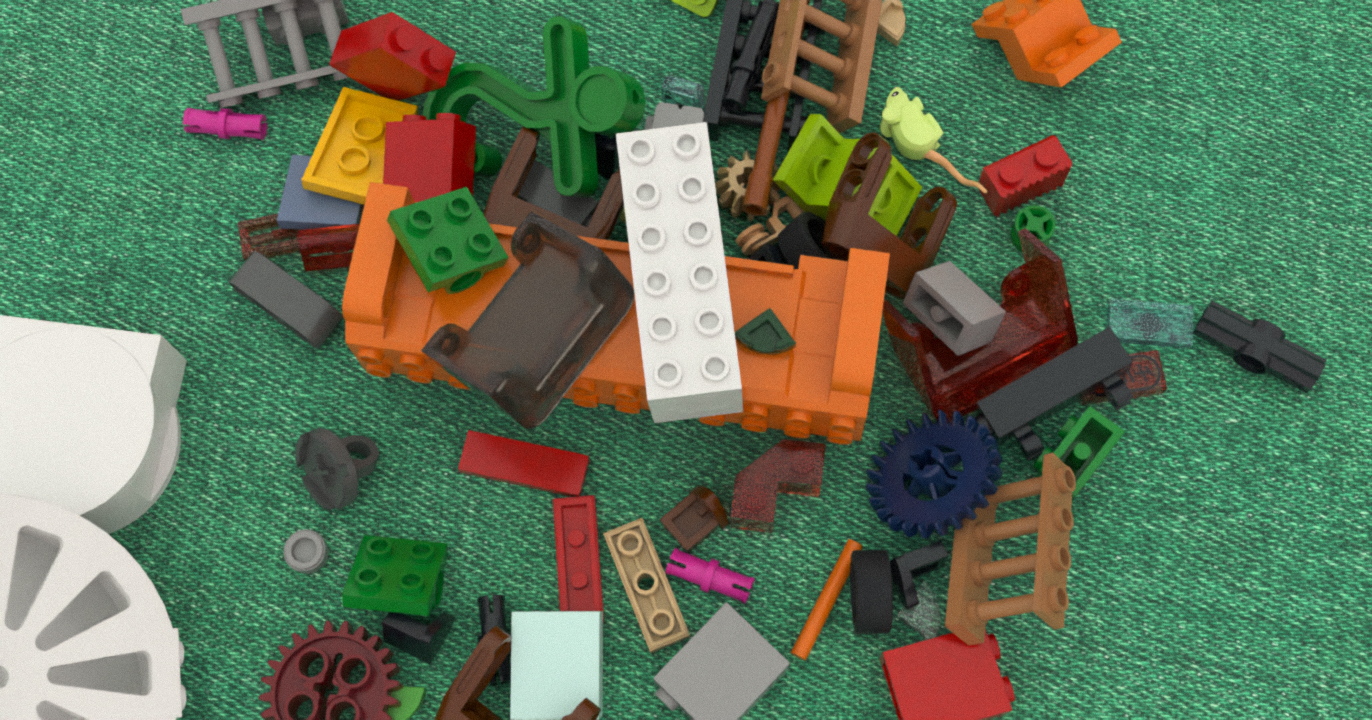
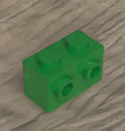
M1091 406L1087 408L1080 419L1071 415L1057 434L1063 439L1057 449L1053 451L1047 447L1032 466L1038 471L1035 477L1042 476L1044 455L1054 453L1074 473L1076 488L1072 492L1073 501L1125 431Z

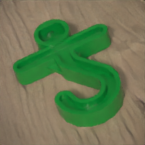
M555 16L549 19L543 29L547 90L537 92L501 68L484 63L464 62L450 69L445 87L429 92L423 108V116L427 117V120H436V114L453 113L460 115V121L466 123L470 108L477 101L484 100L525 128L539 131L541 136L551 142L553 179L556 190L564 196L581 199L591 197L598 187L595 133L616 137L617 133L632 132L639 125L645 113L646 103L643 88L636 78L606 66L590 68L586 29L580 23L562 16ZM475 142L474 176L491 177L495 175L502 165L501 153L494 146Z

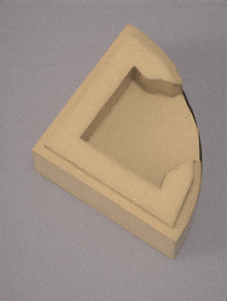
M884 0L881 6L877 33L897 47L903 38L906 26L903 5L900 0Z

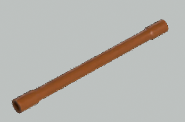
M803 20V24H802V30H801L800 39H802L803 30H804V26H805V21H804V20ZM790 90L767 102L752 173L748 178L742 205L743 211L750 215L761 216L767 210L773 183L772 173Z

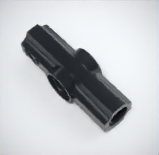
M1212 300L1206 307L1192 333L1232 354L1234 362L1243 369L1256 374L1269 373L1305 393L1312 389L1325 367L1326 359L1285 339L1284 331L1275 324L1261 319L1250 321Z

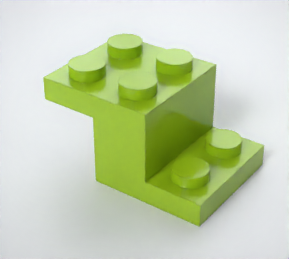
M810 114L773 181L804 212H812L826 221L831 197L851 152L860 139H844L821 114ZM875 148V149L869 154L868 159L871 158V156L875 153V151L877 150V148ZM893 155L868 215L897 236L923 187ZM861 184L854 189L852 196L859 190Z

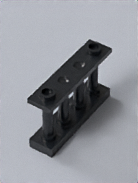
M750 0L726 1L704 110L709 140L718 141L721 127L728 128L729 124L762 129L764 113L751 111L736 113L729 111L721 104L722 97L730 82V68L735 57L739 58L745 42V35L740 34L742 23L749 24V20L753 21L758 8L757 5H752ZM814 0L813 7L821 11L822 0ZM805 21L804 29H808L806 42L815 46L817 35L825 36V31ZM772 43L769 44L764 58H769ZM798 56L796 63L802 64L800 78L809 81L812 62ZM762 77L757 84H754L751 92L762 93L764 85ZM790 91L789 97L796 98L792 118H784L782 133L789 134L788 152L808 116H802L806 98Z

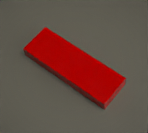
M468 430L458 471L463 474L576 497L582 494L590 457L589 455Z
M595 495L553 499L560 611H603V623H605Z

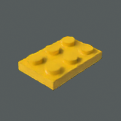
M343 87L301 179L303 189L364 205L369 183L383 184L386 122L402 121L403 115H419L418 106Z

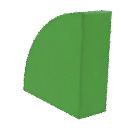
M403 686L402 689L391 692V697L397 699L402 704L401 707L388 708L387 714L394 720H409L422 707L427 689L424 687Z

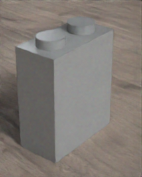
M726 602L653 678L655 684L659 687L654 694L672 712L679 707L690 720H741L789 670L790 662Z

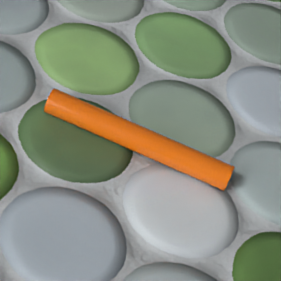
M851 539L847 540L790 652L793 656L803 661H806L850 574L852 551L863 549V546Z

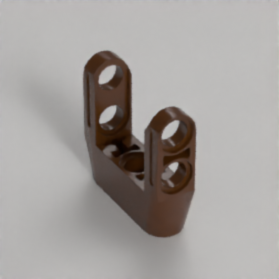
M523 126L492 187L483 213L489 224L609 240L624 207L620 169L611 175L588 227L521 200L517 197L537 157L536 147L540 138L539 131Z
M871 132L861 137L851 152L829 202L821 244L828 252L842 261H848L850 248L890 253L885 292L895 297L905 298L915 273L932 266L956 211L957 199L944 187L938 186L930 189L917 200L901 239L873 219L868 213L890 165L892 154L891 145L878 133ZM875 148H877V150H876L875 153L871 156V158L868 159L869 154H870ZM861 184L859 190L852 196L854 189ZM942 198L939 207L931 212L934 204ZM927 233L924 241L915 248L919 239Z
M498 625L493 627L478 643L443 697L434 720H502L478 700L511 650L510 642L512 637ZM585 698L571 714L564 716L561 720H596L601 709L591 700Z

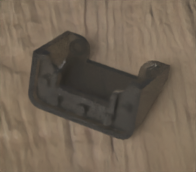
M533 212L527 215L512 237L511 252L520 263L519 267L468 332L455 323L446 324L433 334L421 350L435 364L510 419L527 429L535 428L547 419L626 316L634 300L632 285L601 249Z

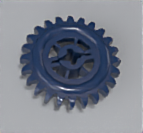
M938 410L936 424H933L926 413H922L923 424L919 429L911 420L906 419L909 434L905 436L893 428L892 433L897 444L894 446L880 441V445L887 456L871 455L872 461L880 470H866L870 480L876 483L865 485L867 492L872 496L869 498V504L876 510L880 521L888 523L892 531L902 530L907 537H912L919 532L922 538H929L933 530L936 529L940 536H944L948 532V526L952 525L956 530H959L963 527L962 519L965 517L971 521L976 519L975 509L977 507L985 509L989 505L985 496L994 495L997 492L998 488L993 481L999 480L1002 476V471L998 466L1003 458L997 450L998 442L990 435L988 428L984 424L978 426L973 416H968L965 424L962 415L958 411L953 412V420L950 423L946 414L942 410ZM962 461L963 472L955 471L953 468ZM908 479L912 480L909 489L907 487ZM924 493L934 500H919L917 498Z

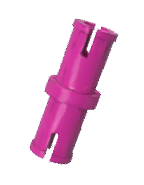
M187 108L184 112L183 125H189L184 127L186 133L218 135L220 139H230V136H239L264 140L267 134L268 123L266 122L267 117L264 114L235 113L229 108H221V111Z
M674 548L670 559L685 564L686 568L670 562L667 564L665 574H671L700 585V590L709 593L711 589L746 604L750 592L739 589L734 584L752 589L754 577H748L719 566L720 561L711 559L708 562L680 551L678 548Z

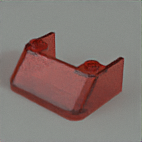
M1026 228L1018 231L1025 264L1009 272L1002 281L1000 294L1003 303L999 306L1006 313L991 343L957 356L938 337L934 339L932 331L925 324H910L888 300L883 303L882 312L894 352L927 409L937 420L938 410H942L946 414L949 422L953 420L954 411H958L962 417L977 409L978 401L1078 345L1062 259Z

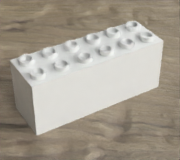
M707 122L617 133L616 141L645 386L654 423L743 412L742 385Z

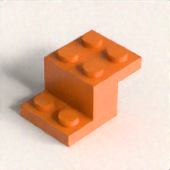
M1004 0L985 8L982 12L983 16L971 24L977 37L999 41L1017 80L1061 88L1122 43L1116 29L1097 27V25L1091 24L1081 0Z

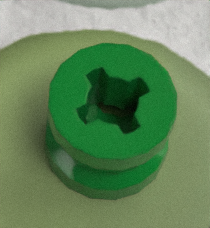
M1039 205L1024 207L1018 212L1010 231V239L1013 246L1025 254L1042 252L1048 246L1055 230L1053 214L1048 209ZM1027 233H1035L1038 237L1027 235Z

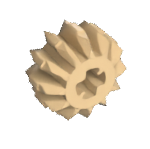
M747 150L743 153L742 161L730 155L728 167H719L717 171L719 181L715 183L716 194L721 195L719 205L722 209L732 207L731 215L734 219L743 211L742 205L746 191L744 184L748 182L754 165V160L750 159L751 156ZM774 164L772 179L778 171L776 164ZM774 181L764 216L769 214V205H774V202L778 203L780 200L778 191L781 188ZM746 213L747 219L751 222L754 219V215Z

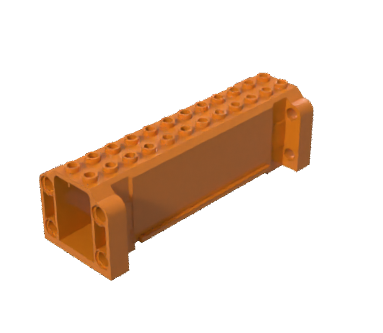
M374 182L369 183L342 302V312L345 320V343L368 374L383 378L390 377L391 373L407 375V378L411 381L424 384L432 383V379L448 381V384L452 387L466 390L473 389L474 385L490 387L489 390L496 394L507 396L514 395L515 391L531 393V396L535 399L547 402L556 401L557 397L573 399V403L588 408L598 407V403L615 405L616 410L629 414L640 413V409L650 410L646 394L629 243L489 224L508 255L505 265L486 272L480 281L462 292L448 294L444 288H440L428 293L387 222L390 211L417 202L414 201L408 187ZM850 248L848 261L800 255L798 269H794L793 265L725 256L734 332L771 308L796 342V347L780 354L768 355L751 351L736 340L742 385L743 412L700 417L699 421L711 426H723L725 422L742 424L741 427L752 432H766L767 428L784 430L785 435L794 438H809L810 434L827 436L829 442L842 445L852 444L853 440L861 441L873 384L890 253Z

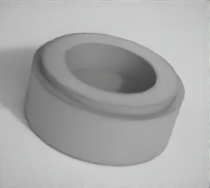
M300 530L287 539L283 554L286 563L292 569L302 574H311L317 572L325 565L329 556V548L325 539L315 531Z

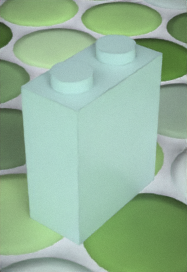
M513 611L511 614L510 720H561L564 716L571 714L585 698L591 700L601 709L596 719L599 720L603 712V611Z

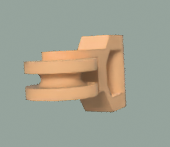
M788 195L780 199L778 203L774 202L771 217L766 222V228L771 233V236L768 232H764L765 228L761 223H757L745 229L736 238L735 242L738 247H742L741 251L745 256L754 254L766 244L773 245L778 242V234L786 227L779 220V214L787 210L794 220L804 212Z

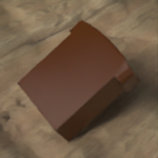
M696 485L689 491L690 494L660 519L662 526L686 553H690L719 527L723 530L729 525L725 510L717 496L710 489L702 485Z

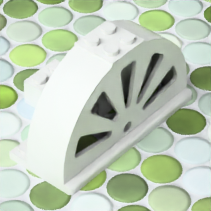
M0 494V720H176L181 718L186 704V690L181 685L180 667L184 660V646L179 641L178 628L172 627L162 599L139 563L108 533L87 519L65 508L20 495Z

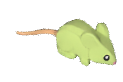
M895 87L887 97L885 109L882 112L881 134L885 137H893L896 148L904 157L912 160L930 159L944 167L964 186L975 187L983 193H987V190L980 183L964 178L945 157L935 152L940 147L938 140L943 135L939 124L930 113L923 114L922 110L924 107L918 97L909 101L907 94L900 87Z

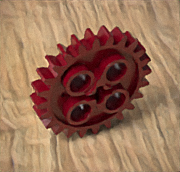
M330 620L325 622L323 633H320L312 624L308 625V638L303 639L298 634L293 633L292 638L295 646L292 649L283 645L278 646L280 653L284 657L282 661L269 660L267 662L276 672L274 676L261 677V681L271 687L270 692L259 695V700L271 704L270 708L261 713V717L265 720H298L297 711L303 702L312 700L313 711L304 720H339L340 714L349 707L355 708L356 717L354 720H394L387 714L388 708L401 707L402 703L391 697V692L402 689L403 684L399 681L391 680V677L398 674L401 669L396 663L386 664L393 657L394 653L389 648L379 650L383 640L377 635L368 639L369 631L363 626H360L353 634V626L348 621L342 623L338 632ZM342 654L343 659L339 662L337 666L336 658L338 655ZM317 658H323L324 667L322 671L314 677H309L308 668L310 663ZM358 665H365L366 674L364 678L356 684H350L349 675L351 670ZM335 686L339 688L337 695L332 694L328 698L324 696L326 690H333Z

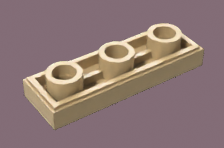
M643 518L603 533L650 653L690 638L689 631ZM644 578H650L654 581V585L649 590H642L638 587L639 582Z

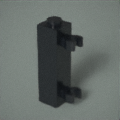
M1108 327L978 401L976 411L979 415L974 418L978 426L984 424L988 428L990 435L998 442V446L1014 437L1022 453L1030 461L1041 455L1044 449L1031 427L1101 387L1116 411L1130 404L1131 399L1134 397L1127 385L1120 379V376L1129 372L1133 361L1112 329Z

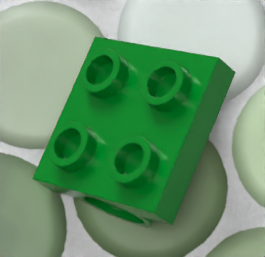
M467 187L392 210L387 218V222L428 293L440 288H444L448 294L462 292L480 281L486 272L503 267L508 259V255Z
M364 535L342 592L343 607L429 616L431 609L437 610L439 608L442 598L443 570L448 558L447 543Z

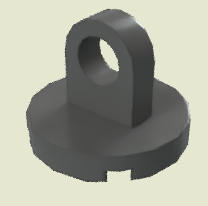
M321 427L300 435L295 447L296 464L298 467L303 465L306 475L302 477L305 488L319 505L328 510L334 508L339 510L354 503L358 495V479L374 471L379 456V449L371 439L360 435H351L339 439L330 430ZM349 453H360L366 459L358 460L351 458Z

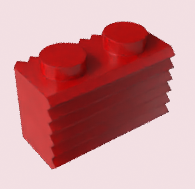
M1052 135L983 167L978 183L987 190V193H983L980 189L978 190L993 215L999 217L1001 212L1006 214L1008 209L1014 210L1015 206L1021 207L1022 202L1027 204L1029 199L1035 200L1036 196L1042 197L1043 193L1048 194L1050 189L1055 191L1057 186L1062 187L1071 169L1072 161L1058 138Z

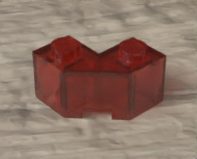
M783 439L739 472L735 477L731 528L773 533L777 492L819 497L826 444Z

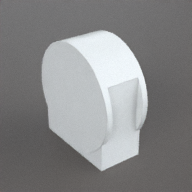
M0 315V494L20 495L65 508L87 519L108 534L138 519L164 492L178 462L181 447V426L176 405L187 360L162 335Z

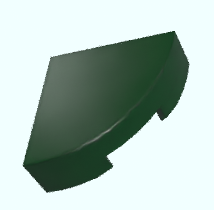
M771 308L735 332V339L741 345L760 354H780L796 347V342Z

